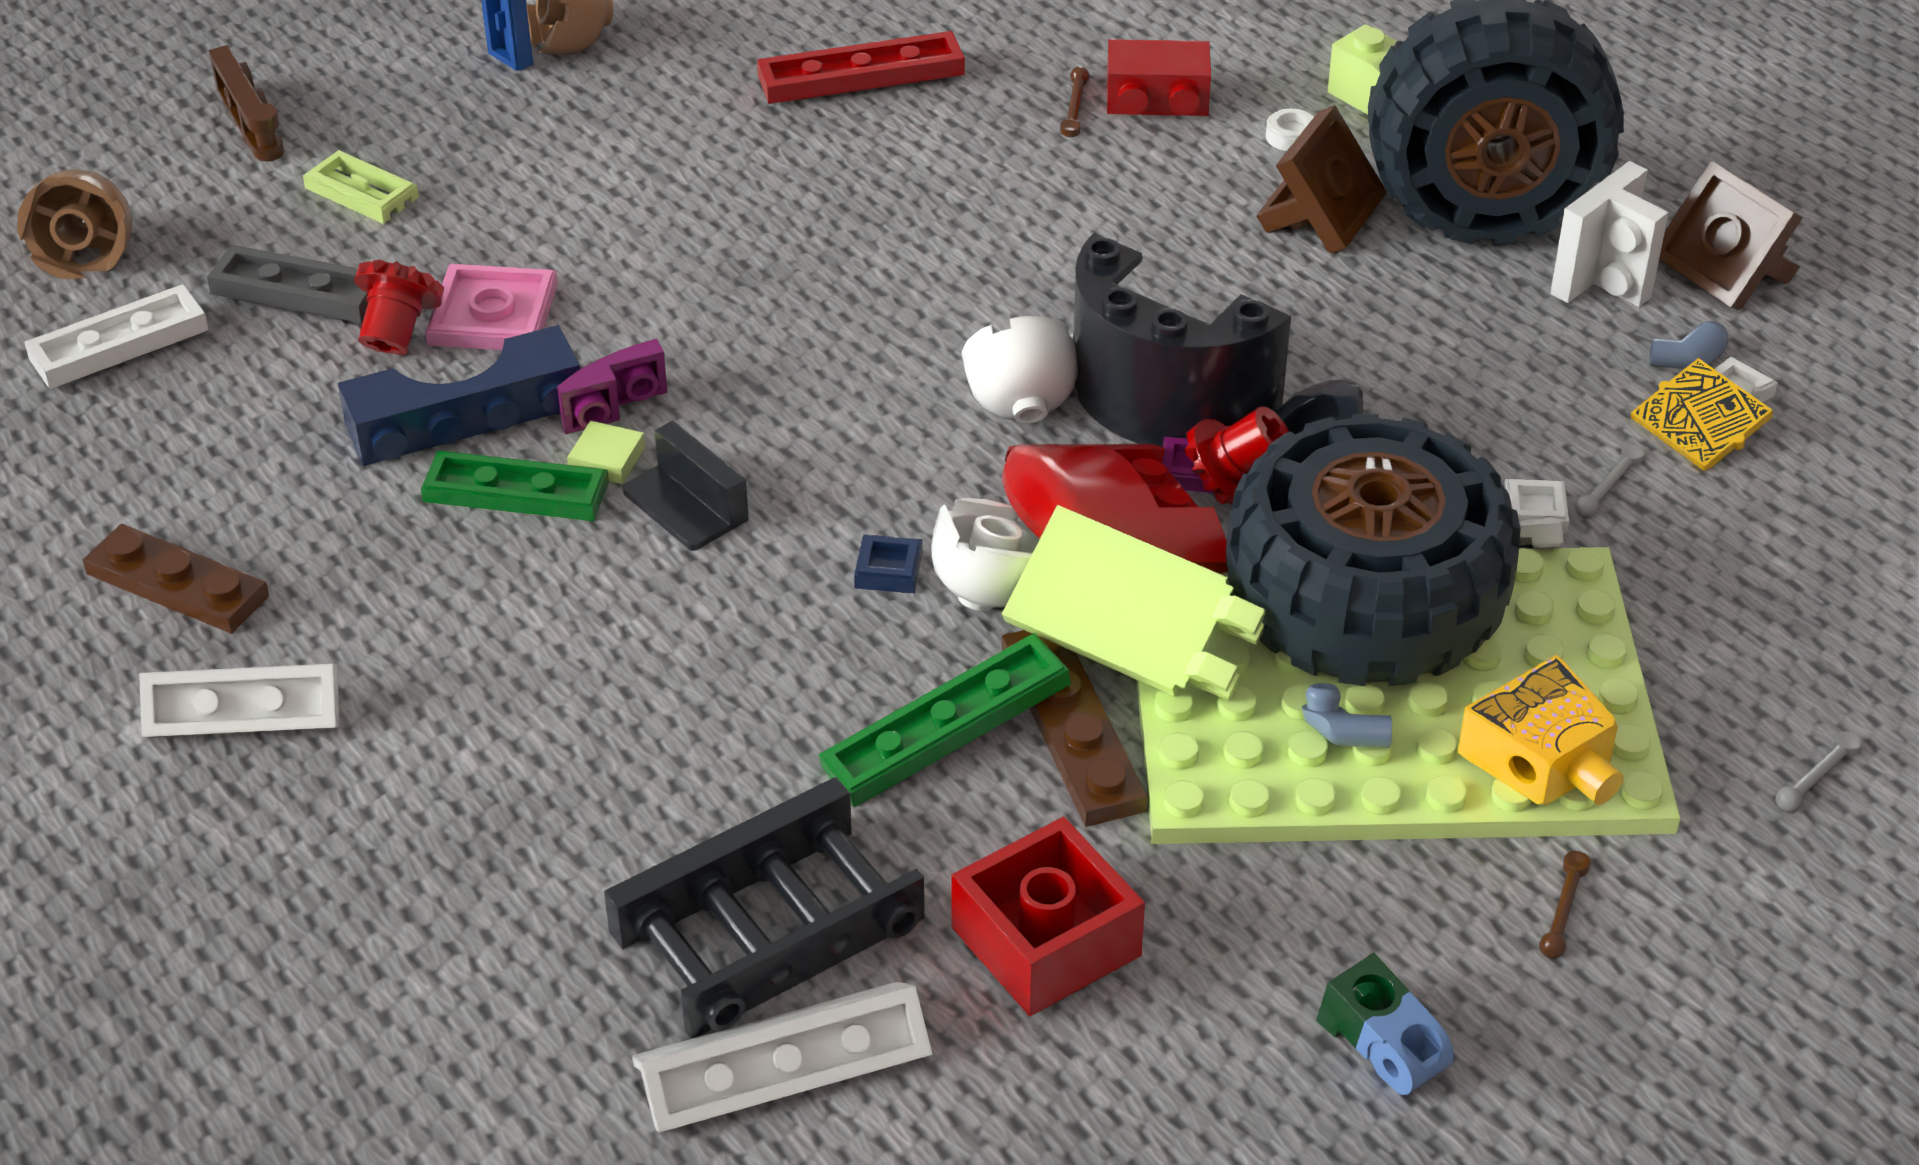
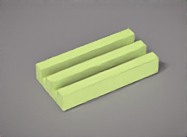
M340 150L303 175L306 189L382 224L391 219V211L399 213L405 208L404 201L407 200L412 203L419 198L416 184ZM336 168L342 172L351 175V178L334 171V169ZM369 184L376 186L382 190H385L390 194H385L379 190H376L370 187Z

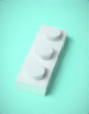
M182 284L25 341L29 360L48 388L52 389L208 331V325L204 311Z
M337 664L139 673L142 737L339 727Z

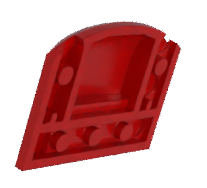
M1019 444L1009 446L1002 474L1004 490L1017 515L1038 538H1041L1056 506L1059 505L1213 572L1228 573V567H1226L1227 540L1214 507L1197 506L1190 495L1162 463L1165 448L1154 444Z

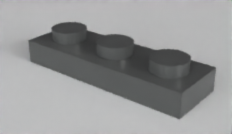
M231 245L207 276L210 294L352 322H363L368 305L366 302L368 293L361 290L354 283V277L358 268L237 245Z

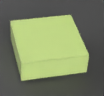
M590 421L568 455V465L608 469L609 481L623 484L645 449L644 433Z

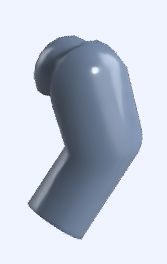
M1705 321L1699 324L1682 340L1653 338L1650 348V365L1685 369L1697 358L1709 365L1725 351L1729 341L1728 332L1718 322Z
M1316 683L1308 687L1305 696L1307 704L1302 706L1304 719L1331 743L1338 746L1390 748L1392 741V718L1390 715L1350 714L1339 706L1341 694L1335 685Z

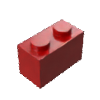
M1108 39L1107 114L1209 116L1211 88L1210 41Z

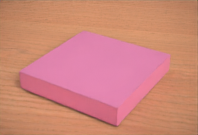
M449 264L442 283L444 287L442 304L440 307L433 309L425 332L427 346L502 350L504 339L544 329L558 284L557 271Z

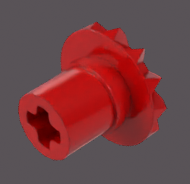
M381 259L360 263L354 277V283L361 290L368 293L366 298L368 305L358 341L367 348L378 352L396 355L407 354L417 317L421 315L422 309H435L441 306L444 287L430 273L420 272L416 270L415 266L408 267L401 265L397 261L389 263Z
M1259 407L1232 426H1225L1213 419L1200 421L1186 433L1188 445L1185 448V452L1194 463L1192 473L1199 475L1203 481V489L1205 491L1212 490L1216 500L1222 505L1226 503L1232 505L1235 489L1243 474L1249 473L1254 461L1266 453L1268 445L1289 431L1281 418L1273 410L1267 407Z

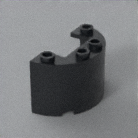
M1095 232L1088 238L1080 250L1075 267L1073 338L1078 361V377L1075 387L1078 391L1079 402L1100 425L1132 442L1154 444L1163 447L1164 437L1187 439L1186 433L1204 419H1213L1225 426H1232L1259 407H1267L1276 412L1283 405L1291 324L1290 314L1240 294L1211 324L1206 323L1180 310L1171 308L1138 294L1131 289L1118 285L1142 262V252Z

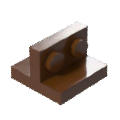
M1336 105L1318 111L1276 164L1284 181L1256 217L1267 233L1286 226L1290 230H1295L1310 222L1327 251L1333 253L1347 248L1387 194L1385 187Z
M1711 160L1666 228L1659 259L1728 306L1740 310L1744 307L1765 274L1785 284L1792 280L1800 266L1783 255L1788 249L1786 242L1803 217Z

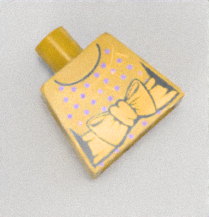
M1557 655L1465 707L1458 753L1536 804L1548 805L1574 788H1578L1595 804L1601 805L1609 801L1618 792L1624 779L1623 774L1610 764L1618 728L1615 717Z

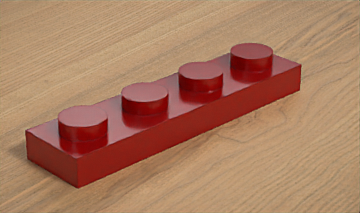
M953 31L761 58L757 59L758 77L767 102L772 104L965 75V57Z

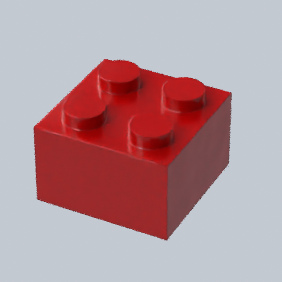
M1064 816L951 874L952 929L1029 1017L1142 956L1145 902Z

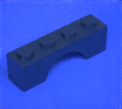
M556 325L504 339L503 349L497 361L484 372L463 381L444 384L425 383L408 378L392 368L337 384L345 425L363 466L384 460H393L402 455L439 445L452 444L458 440L494 430L507 429L513 425L542 417L560 414L557 386L581 368L560 326Z

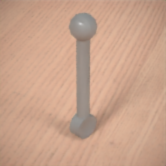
M1634 444L1623 446L1620 453V461L1590 495L1586 494L1578 498L1575 504L1577 513L1587 518L1594 516L1599 510V501L1630 466H1637L1643 462L1644 450Z
M1845 731L1839 733L1834 743V749L1792 787L1786 786L1779 789L1775 797L1777 806L1787 812L1798 809L1802 803L1801 796L1845 756H1855L1859 753L1862 746L1861 738L1853 732Z

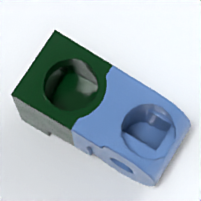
M1375 952L1327 983L1316 1021L1334 1038L1342 1034L1366 1060L1369 1059L1372 1062L1377 1074L1398 1094H1410L1453 1063V1047L1445 1030Z

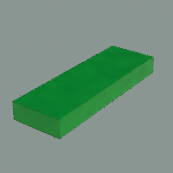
M437 451L421 487L423 502L595 521L609 484L608 469Z

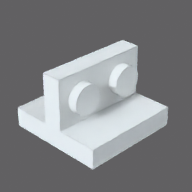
M1628 161L1565 208L1551 295L1569 303L1591 285L1595 284L1605 289L1608 293L1618 296L1637 307H1640L1652 297L1669 212L1642 199L1647 169Z

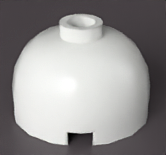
M1020 316L1009 319L1011 329L993 334L992 325L980 329L967 340L962 350V357L972 394L983 408L997 416L1015 419L1019 423L1028 424L1044 419L1048 413L1055 410L1070 396L1078 377V361L1073 333L1069 336L1067 325L1061 320L1045 316Z
M961 498L955 500L951 511L947 510L945 504L939 510L931 546L935 573L946 587L958 596V600L968 608L977 611H989L993 607H1005L1040 540L1025 523L1017 521V513L1008 504L987 499Z

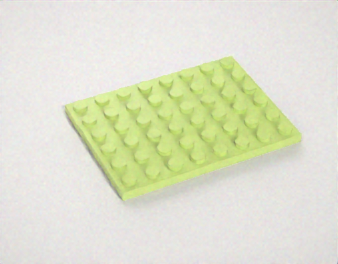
M1609 547L1519 548L1512 596L1509 606L1505 608L1502 623L1489 640L1484 641L1477 652L1463 658L1458 667L1440 676H1434L1431 672L1418 676L1417 683L1389 686L1388 682H1366L1365 686L1339 683L1338 677L1318 672L1315 676L1292 666L1291 657L1282 651L1273 653L1260 641L1255 645L1216 627L1203 652L1211 653L1238 667L1236 674L1240 675V680L1230 701L1197 688L1190 683H1187L1185 689L1179 687L1176 695L1172 696L1136 680L1152 844L1677 834L1680 815ZM1218 573L1228 578V573ZM1557 655L1615 717L1618 728L1610 764L1624 776L1620 789L1609 801L1601 805L1595 804L1578 788H1574L1548 805L1536 804L1458 753L1465 707ZM1316 683L1335 685L1341 694L1339 706L1350 714L1390 715L1392 718V741L1390 748L1338 746L1331 743L1304 719L1302 706L1307 704L1305 696L1308 687Z

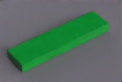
M1034 632L818 754L821 766L831 779L837 777L850 792L851 805L854 808L1071 685L1069 670Z

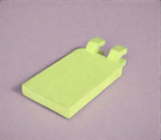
M1057 505L1002 612V616L1005 622L1032 634L1035 632L1041 638L1172 696L1176 695L1179 687L1185 689L1187 683H1190L1197 688L1230 701L1240 680V675L1236 674L1238 667L1211 653L1203 651L1215 627L1257 645L1263 633L1264 624L1262 620L1266 612L1265 609L1237 596H1231L1234 587L1229 585L1227 577Z

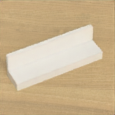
M894 982L633 1055L632 1059L634 1067L641 1071L656 1131L660 1133L933 1054L916 986Z

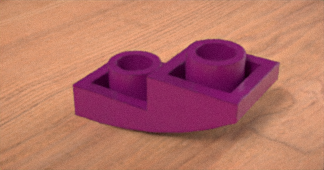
M657 338L621 349L600 358L580 369L557 386L561 422L565 435L585 430L590 421L603 424L620 421L619 405L643 401L653 396L668 393L664 350Z

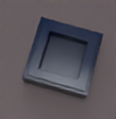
M863 534L854 574V588L915 594L923 553V539Z

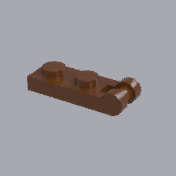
M228 45L208 50L216 90L253 156L257 160L267 162L279 159L285 151L282 137L277 135L275 131L279 126L276 107L267 103L261 88L255 89L247 63H238Z

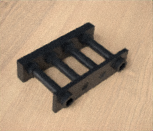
M834 777L604 890L609 933L622 950L643 939L652 940L687 985V987L681 989L684 1029L687 1035L693 1039L712 1029L720 1031L729 1028L741 1018L743 1013L888 937L896 939L908 934L919 921L925 919L924 876L916 868L889 883L884 880L848 838V836L852 835L850 792L837 777ZM816 852H826L861 893L862 897L830 913L791 865ZM758 881H769L805 926L771 942L733 894ZM701 910H711L747 956L712 973L675 926V923Z

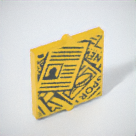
M1699 358L1669 382L1661 381L1659 383V390L1630 413L1634 421L1703 471L1713 467L1732 450L1743 449L1745 447V440L1773 418V410Z

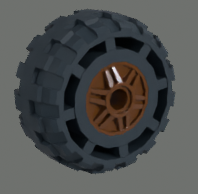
M1452 0L1450 2L1451 9L1437 16H1434L1432 12H1428L1408 27L1409 36L1404 42L1397 41L1394 46L1391 45L1379 64L1380 75L1376 85L1371 86L1368 121L1371 148L1381 181L1391 199L1396 198L1403 205L1405 213L1409 218L1431 231L1438 228L1442 229L1445 238L1471 245L1475 242L1476 238H1490L1493 245L1498 246L1516 244V236L1534 231L1537 237H1540L1557 229L1558 225H1560L1559 218L1564 215L1565 208L1595 187L1597 182L1600 183L1607 178V175L1611 174L1619 156L1617 143L1619 133H1624V110L1613 68L1600 42L1585 23L1580 25L1570 17L1567 9L1548 0H1536L1534 3L1526 0Z
M1353 414L1352 419L1334 421L1330 417L1305 424L1303 432L1296 435L1292 432L1285 433L1268 445L1266 453L1254 461L1249 473L1243 474L1235 489L1226 543L1229 585L1234 587L1231 596H1237L1265 609L1266 614L1262 620L1264 628L1259 641L1271 652L1278 653L1282 651L1291 657V665L1315 676L1318 672L1338 677L1339 683L1365 686L1366 682H1388L1389 686L1417 683L1418 676L1431 672L1434 676H1440L1458 667L1463 658L1477 652L1484 641L1489 640L1501 625L1505 608L1510 603L1517 571L1521 532L1517 510L1512 509L1510 495L1501 484V476L1491 463L1484 457L1477 459L1471 454L1470 445L1448 432L1442 435L1428 429V424L1404 417L1402 421L1379 418V414Z

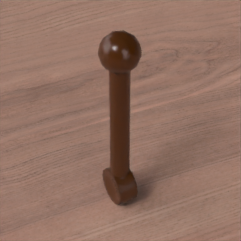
M1083 66L1075 67L1070 73L1071 81L1074 84L1067 119L1063 120L1060 124V133L1066 137H1075L1080 134L1081 125L1077 121L1083 85L1090 78L1089 71Z
M1570 851L1564 856L1563 869L1567 873L1550 932L1544 934L1539 941L1540 951L1548 958L1556 959L1561 957L1566 951V940L1563 937L1579 879L1589 872L1591 864L1589 856L1581 851Z

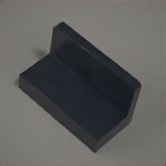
M674 420L654 430L658 465L623 484V494L691 551L702 548L749 521L746 478Z

